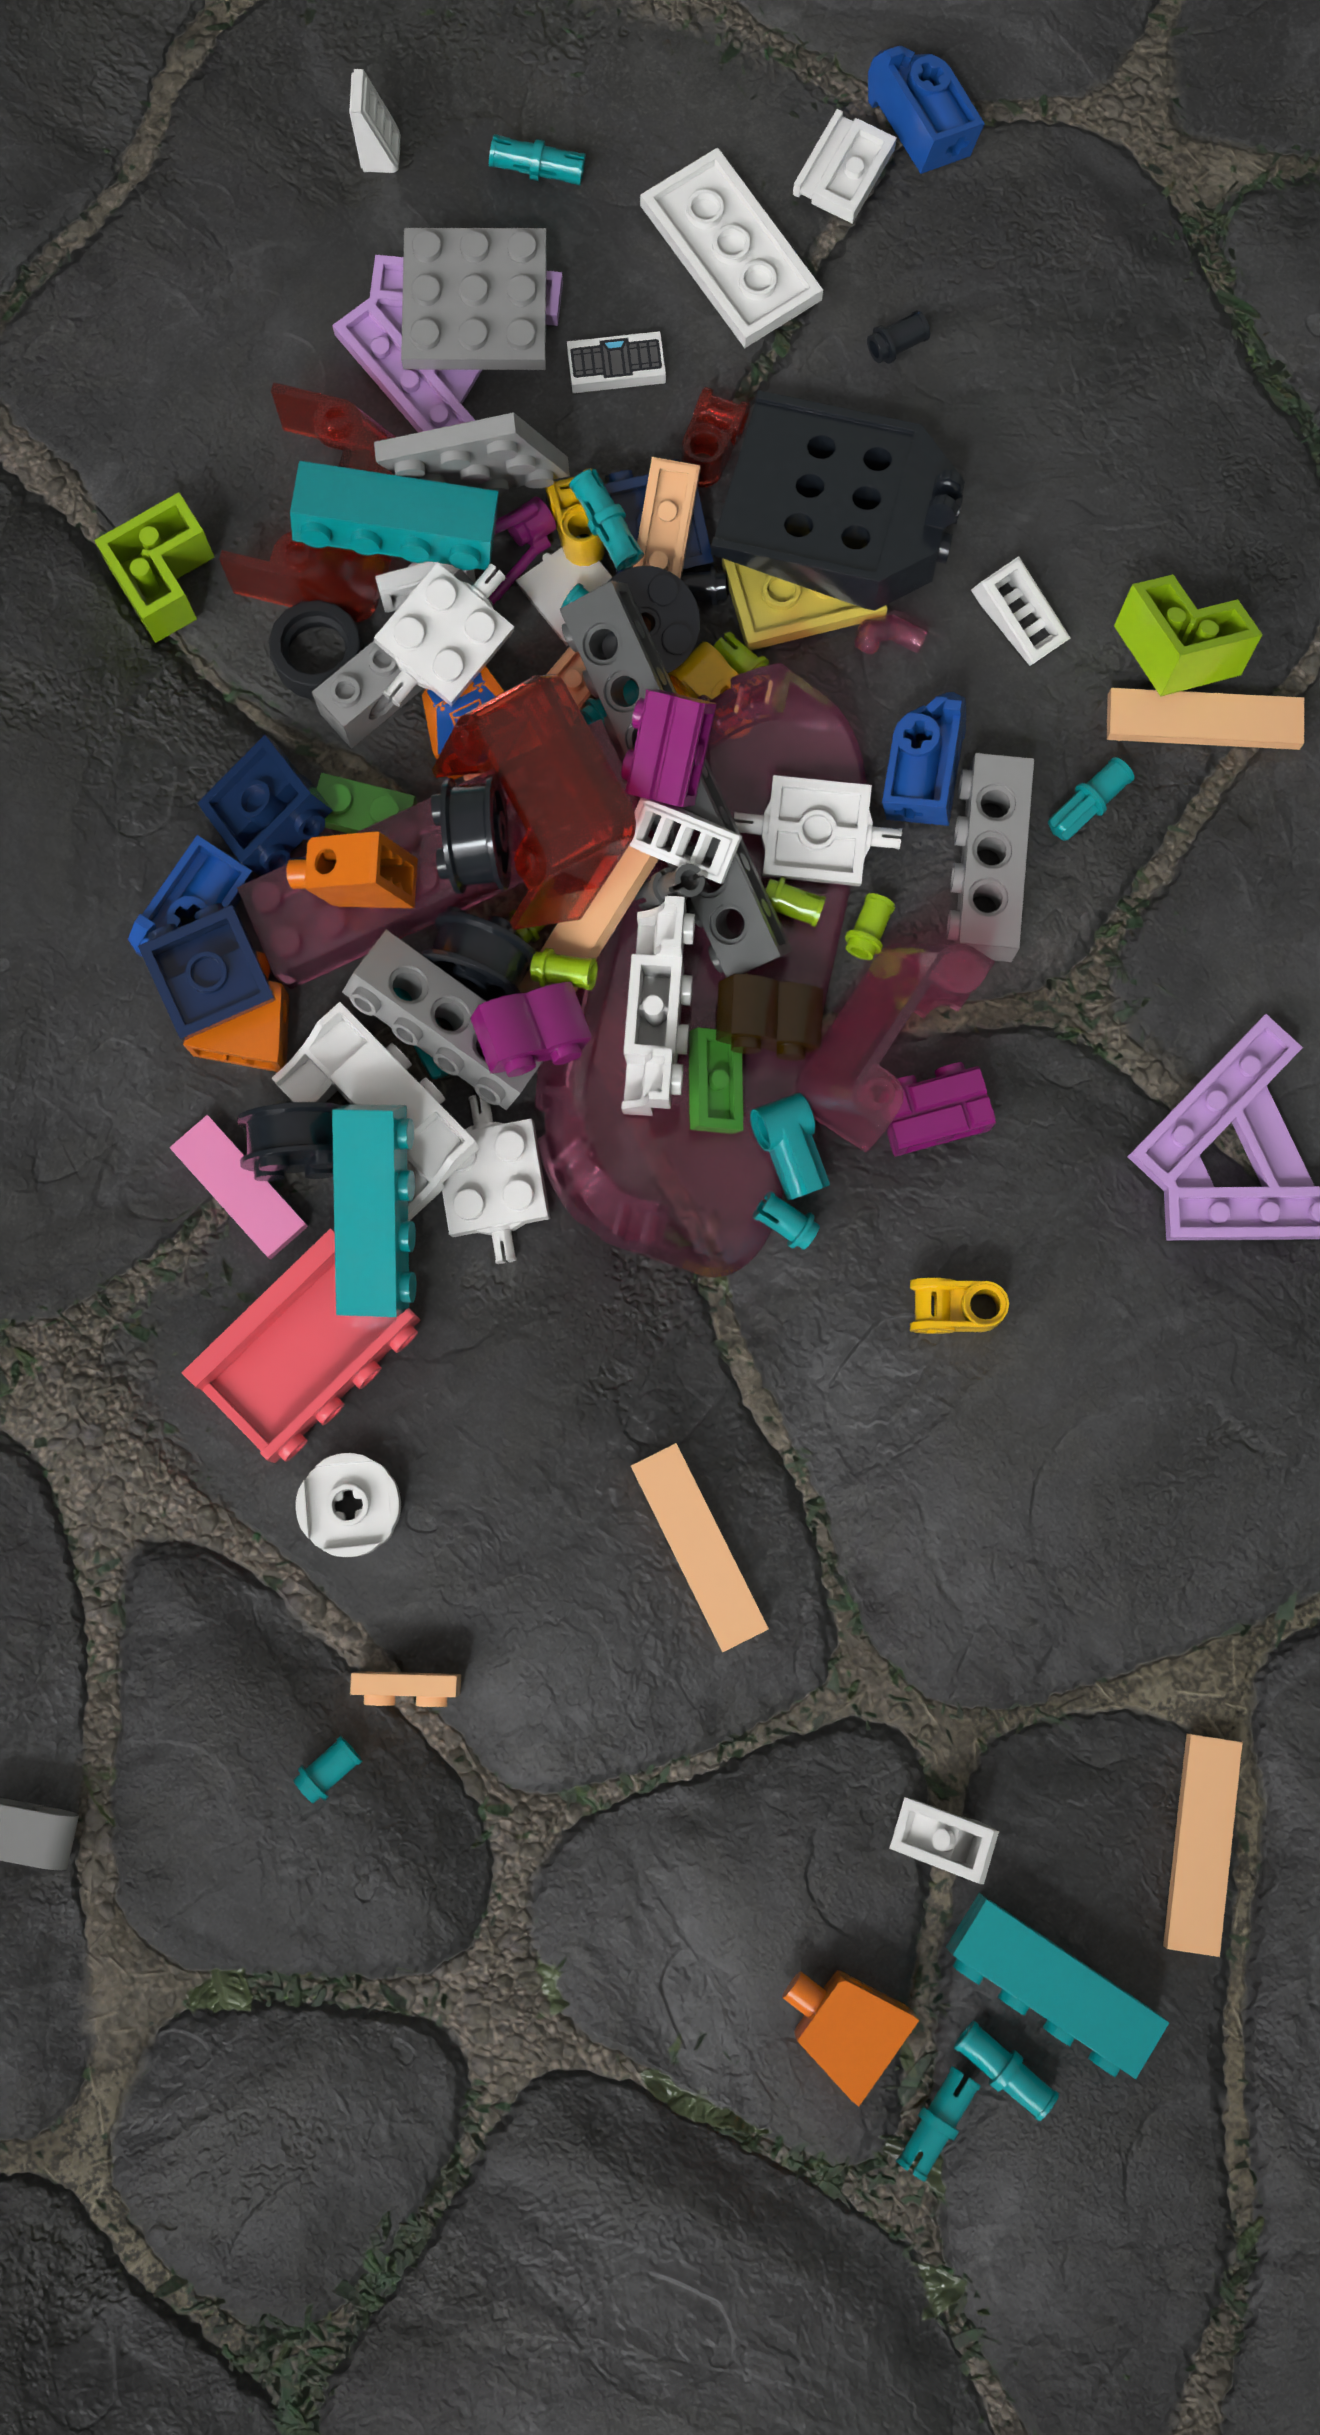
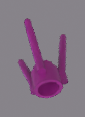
M534 496L496 521L495 535L507 529L519 546L527 543L530 545V548L505 576L506 579L490 595L489 599L493 605L499 601L537 555L551 547L547 535L556 530V523L547 505L537 496Z

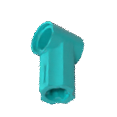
M795 1093L751 1110L750 1122L754 1136L760 1147L770 1153L787 1201L830 1185L812 1136L815 1133L814 1116L809 1103L801 1093Z

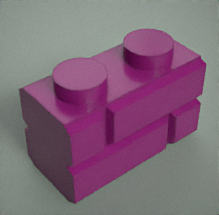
M647 689L645 698L638 699L633 711L632 726L638 729L634 750L629 749L622 764V779L627 780L625 793L678 807L694 806L717 704L667 691Z
M958 1062L935 1070L936 1078L917 1082L916 1077L911 1075L887 1083L888 1091L881 1093L878 1105L895 1157L988 1132L993 1128L996 1118L989 1096H987V1089L979 1066L965 1069L964 1064Z

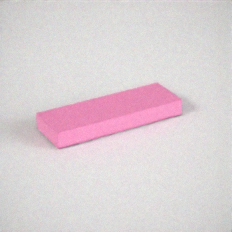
M208 1115L169 1147L270 1260L308 1227L268 1181H257L254 1179V1172L241 1168L240 1159L244 1156L243 1153Z

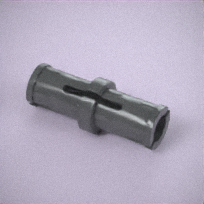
M684 864L677 869L670 867L656 872L651 879L644 882L635 897V901L641 898L646 899L645 902L638 905L644 911L660 906L665 901V896L685 897L686 901L687 898L697 896L702 892L705 886L704 875L696 879L693 878L692 875L701 871L694 864Z

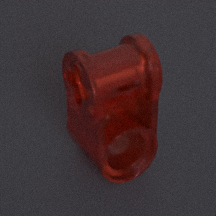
M704 387L699 396L682 444L681 462L700 465L698 487L702 488L712 486L721 478L734 446L738 444L743 434L751 408V403L742 401L740 404L716 396L713 393V389L709 387ZM705 453L709 454L711 457L700 458L697 457L696 454Z

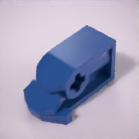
M896 46L880 51L872 59L868 71V102L871 107L879 106L920 174L970 157L985 123L952 69L944 60L933 54L914 55L915 52L903 46Z
M954 692L939 695L927 706L923 705L907 713L897 723L893 733L882 799L886 820L949 826L962 742L966 732V698ZM920 740H925L922 742L921 748H916Z
M196 835L143 914H139L134 921L128 938L130 945L139 956L143 957L138 946L149 941L147 935L153 930L168 924H176L177 928L182 927L180 920L182 916L191 919L196 912L213 904L222 903L224 908L230 905L236 908L253 883L252 870Z

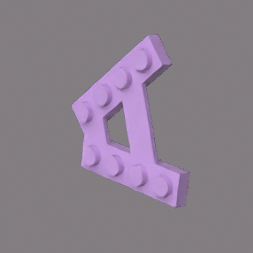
M375 255L370 298L332 325L335 336L418 433L475 421L462 403L482 370L403 369L401 361L403 257ZM547 271L546 325L558 326L563 287L562 272Z
M1267 1014L1237 1042L1127 1156L1164 1191L1166 1241L1320 1239V1186H1314L1267 1088L1268 1083L1303 1047ZM1231 1122L1262 1187H1214L1200 1154Z

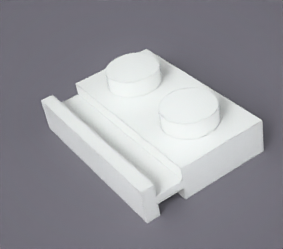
M836 109L794 182L793 195L800 197L802 194L812 199L811 204L853 224L893 154L897 137L857 118L854 121L843 117V111Z

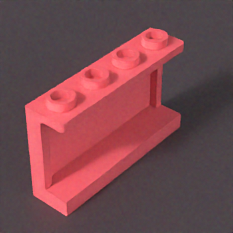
M330 1228L181 1373L220 1408L261 1451L260 1454L267 1461L276 1463L282 1458L287 1462L308 1442L303 1436L318 1421L322 1425L327 1424L341 1411L345 1405L341 1398L354 1385L362 1389L376 1377L382 1369L378 1362L391 1349L398 1353L416 1337L418 1331L414 1327L421 1320L410 1308H407L397 1317L336 1315L335 1232Z

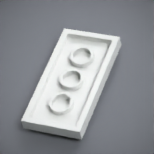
M718 147L640 194L641 208L744 348L822 301V287Z

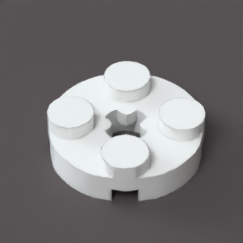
M336 1454L323 1459L309 1473L306 1480H303L296 1497L297 1520L307 1538L315 1546L321 1548V1550L339 1557H357L373 1552L391 1538L400 1518L401 1497L396 1481L389 1474L385 1466L360 1454ZM352 1490L354 1498L362 1499L363 1502L362 1509L355 1511V1518L352 1520H346L344 1512H336L335 1502L342 1501L344 1492Z

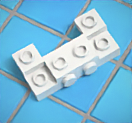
M665 896V901L660 906L637 912L636 954L631 956L624 1056L627 1068L624 1101H622L621 1107L623 1114L653 1116L654 1108L671 1109L672 1095H681L683 1064H677L678 1054L687 1055L689 1025L680 1024L682 1005L691 1006L693 975H684L683 949L684 944L693 945L695 931V914L686 913L685 897Z
M339 1002L316 1023L302 1047L272 1077V1080L293 1102L325 1103L338 1091L350 1104L407 1105V1118H411L414 1123V1144L411 1150H407L408 1170H413L415 1176L414 1197L412 1201H408V1221H410L445 1188L443 1182L476 1153L479 1147L466 1130L440 1105L446 1099L434 1084L426 1077L418 1082L407 1071L412 1065L407 1057L393 1043L385 1048Z

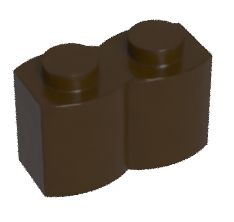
M733 974L718 982L716 1041L731 1044V1051L736 1053L754 1054L761 1052V1048L775 1051L776 1058L781 1060H803L806 1058L807 1053L822 1046L824 989L804 983L780 982L757 975Z

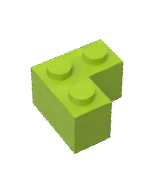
M179 492L94 540L109 569L155 643L197 620L184 591L176 579L215 557L203 529Z
M1173 574L1132 584L1114 624L1115 629L1160 696L1241 676L1263 635L1238 599L1197 609Z

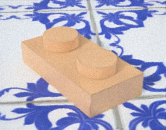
M371 1671L351 1673L350 1695H364V1705L392 1706L395 1705V1696H416V1706L447 1707L448 1697L460 1695L461 1674Z

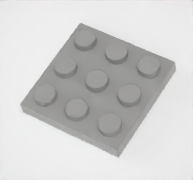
M404 228L401 344L403 369L546 370V228Z
M514 412L374 442L376 462L397 476L498 491V497L508 494L509 488L523 485L528 488H545L553 485L554 479L570 476L568 457Z

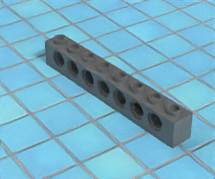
M609 581L559 610L565 621L562 624L565 640L574 652H579L586 667V670L583 671L585 684L595 698H600L607 716L604 717L606 730L611 739L616 744L621 745L626 755L629 749L634 750L638 729L632 726L633 711L637 701L633 705H629L625 701L623 695L625 683L631 678L637 682L639 686L638 699L645 698L647 689L677 693L627 583ZM612 631L617 637L618 649L615 655L608 659L603 652L602 643L605 636ZM705 757L695 805L680 808L740 834ZM656 814L651 827L654 833L661 819V816ZM674 821L666 841V845L671 848L680 829V823ZM712 838L703 860L704 863L708 865L712 863L720 844V839ZM741 839L720 889L712 888L705 878V886L702 892L697 896L690 897V900L687 902L689 913L695 914V924L700 928L704 927L711 945L708 947V952L714 967L718 972H724L726 978L733 974L750 972L793 951L743 839ZM689 841L685 854L692 856L696 844ZM668 863L670 868H678V866ZM698 874L692 875L694 879L701 877ZM731 909L740 912L744 918L745 926L741 935L732 933L727 926V915Z

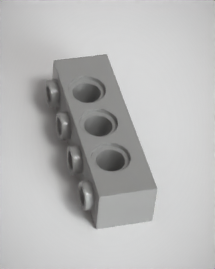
M461 569L454 574L458 580L473 586L474 582ZM374 641L312 691L320 715L351 749L424 689L416 684L399 707L392 703V698L388 700L382 692L388 688L401 671L394 658L374 643Z
M975 753L969 770H961L958 799L966 800L965 816L957 817L954 845L962 846L961 863L953 864L950 892L958 893L957 911H949L946 939L954 940L953 956L1012 962L1020 948L1034 770L1033 758ZM987 803L995 804L1001 808L1004 816L1000 818L989 817L983 812L981 806ZM980 850H991L997 854L1000 863L997 865H987L979 859L977 852ZM979 896L988 897L995 903L997 910L992 913L982 912L976 908L973 899Z
M387 929L353 972L342 993L350 998L352 1004L359 1011L366 1015L376 1016L390 1026L395 1036L402 1042L412 1046L416 1045L433 1057L435 1064L441 1070L450 1075H458L472 1085L476 1093L483 1100L493 1105H499L505 1110L520 1095L543 1062H535L536 1067L533 1070L516 1077H508L506 1071L490 1074L486 1060L479 1055L476 1047H480L470 1019L478 1005L486 1001ZM393 988H400L408 992L412 1001L399 998ZM435 1018H442L448 1021L453 1031L442 1029L437 1024Z

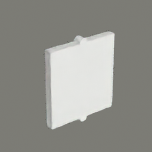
M561 547L552 555L549 553L544 554L542 557L543 561L518 578L516 584L564 644L568 646L562 632V624L565 621L559 610L565 598L578 583L591 592L606 584L612 576L600 561L590 566H578L571 563L566 558Z

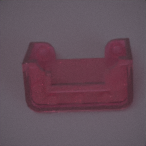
M894 943L886 946L877 955L822 1038L821 1048L813 1052L799 1073L793 1086V1094L801 1093L805 1097L815 1120L867 1153L887 1130L903 1102V1089L899 1080L879 1066V1063L911 1014L915 1012L922 1018H925L933 1009L941 1006H950V1008L958 1012L969 995L983 982L995 961L966 944Z

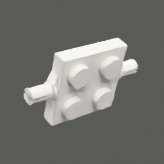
M436 562L375 635L374 643L394 658L401 671L388 688L382 692L388 700L392 698L393 704L399 707L401 702L417 684L420 687L432 690L452 707L514 632V626L496 612L488 600L500 583L506 579L500 570L496 573V566L489 564L488 568L472 586L469 583L458 580Z
M773 775L771 798L764 815L734 813V822L739 833L762 835L761 839L765 849L762 877H783L792 880L860 886L862 884L864 858L870 846L899 850L900 838L902 836V828L894 829L873 826L869 811L872 785Z
M473 1095L468 1099L474 1125L465 1130L476 1141L479 1150L443 1182L445 1188L442 1190L449 1235L452 1237L474 1233L492 1235L495 1263L503 1264L506 1263V1260L513 1262L517 1258L515 1257L511 1232L527 1223L550 1219L535 1124L532 1119L505 1124L493 1122L490 1103L483 1100L480 1096L478 1098L476 1095Z

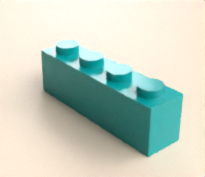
M299 461L290 509L292 540L303 542L315 548L330 546L354 550L362 555L383 554L402 557L414 563L429 561L453 565L461 570H486L491 562L497 521L498 491Z
M346 1104L332 1109L336 1315L397 1317L410 1307L409 1303L414 1302L417 1288L416 1275L414 1272H409V1252H413L415 1247L416 1229L414 1222L408 1221V1201H412L414 1197L415 1176L413 1170H408L407 1150H411L414 1144V1123L411 1118H407V1105Z
M978 1893L946 1945L949 1952L957 1958L952 1965L957 1971L980 1985L985 1977L1002 1988L997 1996L1000 2000L1024 2016L1029 2008L1047 2019L1043 2025L1047 2032L1068 2046H1071L1074 2039H1077L1092 2049L1088 2059L1114 2077L1118 2075L1120 2070H1123L1136 2079L1169 2025V2022L1158 2012L981 1893Z

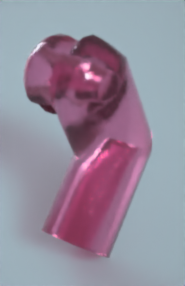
M886 615L865 619L857 627L859 634L855 637L854 644L859 650L868 654H874L878 651L881 641H893L918 654L928 631L898 616Z

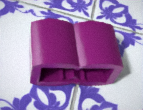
M572 982L556 983L527 993L507 995L478 1005L470 1017L490 1074L506 1071L508 1077H516L533 1070L536 1067L535 1062L552 1060L554 1065L569 1063L582 1055L581 1050L592 1038Z

